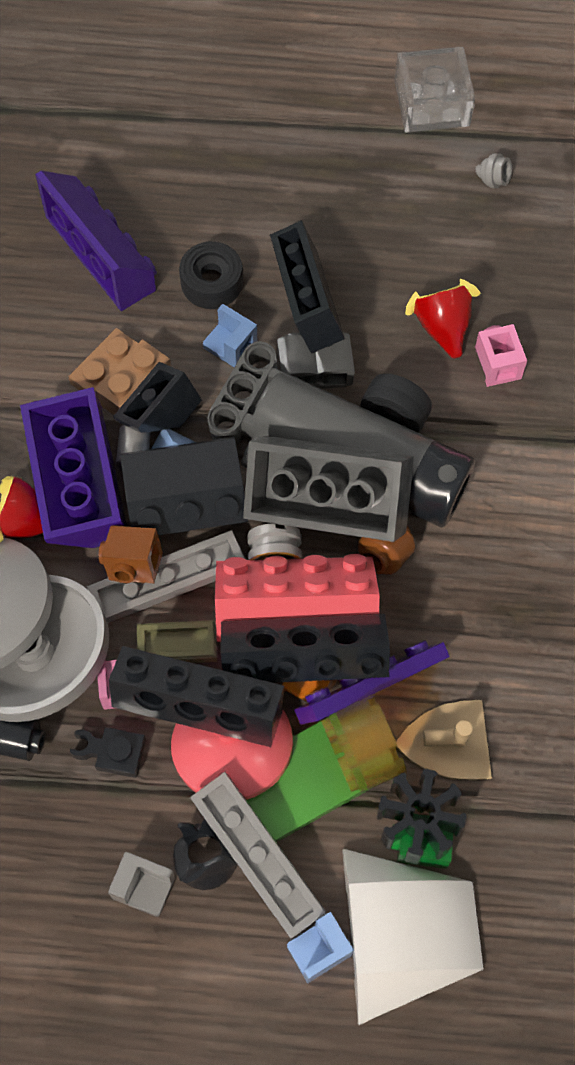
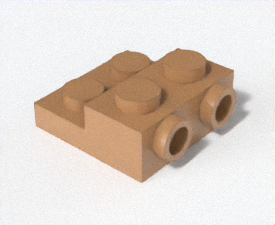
M115 328L68 377L70 384L78 390L94 387L101 406L115 415L158 362L171 366L170 358L143 339L137 343Z

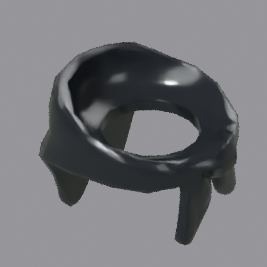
M205 818L202 823L197 824L180 822L177 826L183 836L174 845L173 853L175 871L179 880L199 890H211L225 884L234 873L235 867L238 864ZM210 837L219 842L222 848L221 855L204 863H192L190 861L188 851L195 840Z

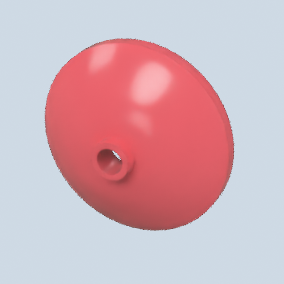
M283 709L272 747L177 723L171 739V754L175 768L189 788L194 792H198L226 771L246 800L267 791L281 778L289 765L293 752L292 729Z

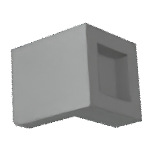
M125 852L108 893L115 901L158 917L170 893L175 875L171 869Z

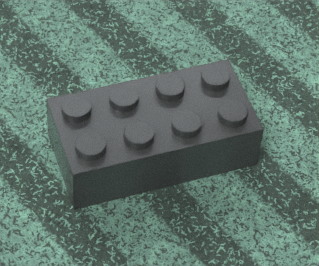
M272 436L249 441L243 519L395 542L406 533L414 456Z

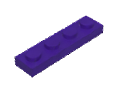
M424 640L405 648L406 656L397 661L394 655L390 656L389 677L339 680L341 687L332 692L329 691L327 686L306 695L307 703L294 709L300 724L319 721L449 658L450 656L444 642L428 646L427 641Z

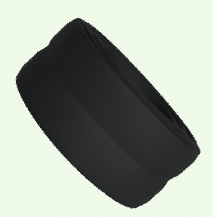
M215 241L202 242L191 247L181 259L179 266L181 289L186 298L194 305L205 309H218L222 304L226 306L231 304L239 296L243 287V265L237 252L230 246ZM213 269L219 271L221 276L215 281H207L202 277V274L207 270Z
M379 374L371 381L361 399L360 407L419 433L431 413L432 402L426 392L412 381L394 374Z

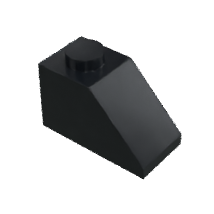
M158 362L115 413L113 418L117 422L140 433L179 428L200 404L202 398L184 372Z

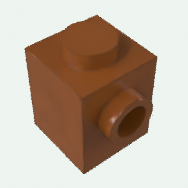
M110 526L106 541H102L99 547V562L104 564L110 581L120 583H155L163 554L156 528Z

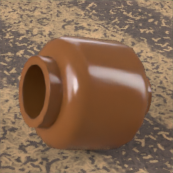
M407 526L406 533L395 542L361 537L358 542V551L360 555L373 557L376 574L390 575L396 573L414 553L415 541Z

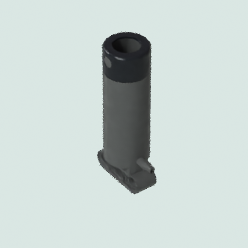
M262 341L254 342L244 350L207 416L212 440L235 437L236 445L240 443L243 437L249 438L252 441L263 436H272L414 456L408 513L439 527H445L449 523L466 490L475 467V459L471 456L278 370L276 351L270 344ZM261 361L268 363V365L263 368H256L253 366L255 363ZM242 391L251 393L249 397L244 399L235 397L237 393ZM222 422L234 423L233 427L227 430L217 428ZM249 444L241 460V465L247 468Z

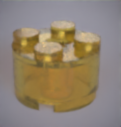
M374 695L339 710L321 721L335 755L342 752L344 756L337 759L351 792L358 789L360 792H364L394 779L401 773H407L403 758L399 759L396 752L397 743L379 704L376 703Z

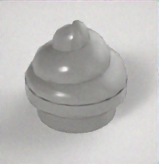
M493 153L484 159L480 165H477L475 170L484 184L491 188H499L501 185L506 186L509 183L512 175V163L510 158H506L499 153Z

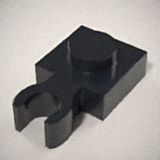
M107 727L104 729L102 739L95 738L90 732L85 730H76L74 732L77 739L87 740L88 745L82 751L70 749L73 758L87 760L94 757L97 758L95 767L98 771L137 778L146 741L145 735Z

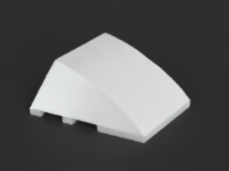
M346 849L342 850L351 940L354 950V984L358 1025L483 970L472 881Z

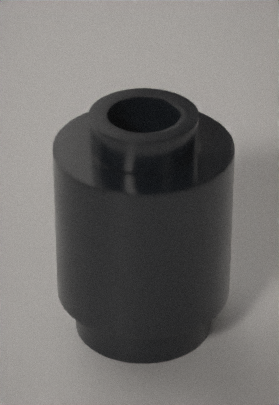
M0 720V755L30 761L35 754H40L46 737L45 730H41L40 722L38 720L23 722Z

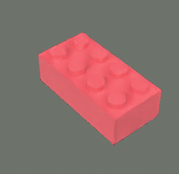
M349 554L343 558H325L321 555H310L304 559H286L281 556H270L264 560H246L241 557H231L225 561H216L215 615L217 642L221 641V621L379 614L380 594L373 557H365L360 554Z

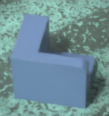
M222 304L218 308V325L203 341V348L235 367L247 346L257 342V324Z

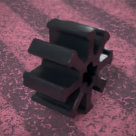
M423 769L419 779V784L421 785L419 794H416L407 782L406 773L396 776L393 779L390 792L392 794L395 793L401 802L388 800L386 796H382L376 816L378 820L387 818L399 821L390 828L388 826L384 827L381 841L387 849H391L393 843L406 834L412 837L410 847L404 859L406 862L418 864L423 855V850L421 849L422 839L426 838L436 853L435 859L440 860L449 853L453 842L447 840L442 831L454 833V836L459 837L466 824L467 815L465 813L457 815L443 812L449 806L455 807L461 797V791L456 784L452 783L446 792L436 798L430 796L431 788L437 776V772L430 769ZM415 809L420 814L426 811L429 813L426 823L422 819L416 822L412 819Z

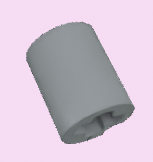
M125 425L120 427L116 456V467L122 471L120 453L148 450L150 432L140 433Z

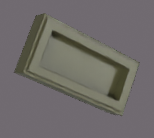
M216 621L137 624V650L190 663L217 662Z

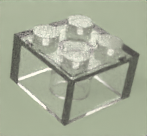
M464 47L397 53L394 81L405 133L467 127L471 125L475 95Z

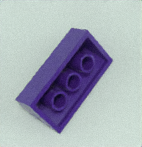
M39 171L35 174L46 218L120 311L125 310L156 291L154 276L157 272L152 261L147 256L142 258L137 251L133 238L129 233L123 234L120 231L114 215L109 209H102L95 192L90 186L84 187L76 176L47 171Z
M94 387L20 405L45 542L86 548L99 547L102 541H106L110 526L127 527L103 408Z

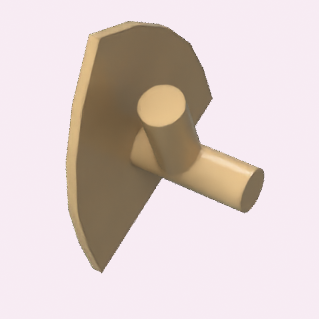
M482 700L443 704L425 712L412 722L394 743V746L411 762L423 769L434 770L439 776L457 780L492 779Z

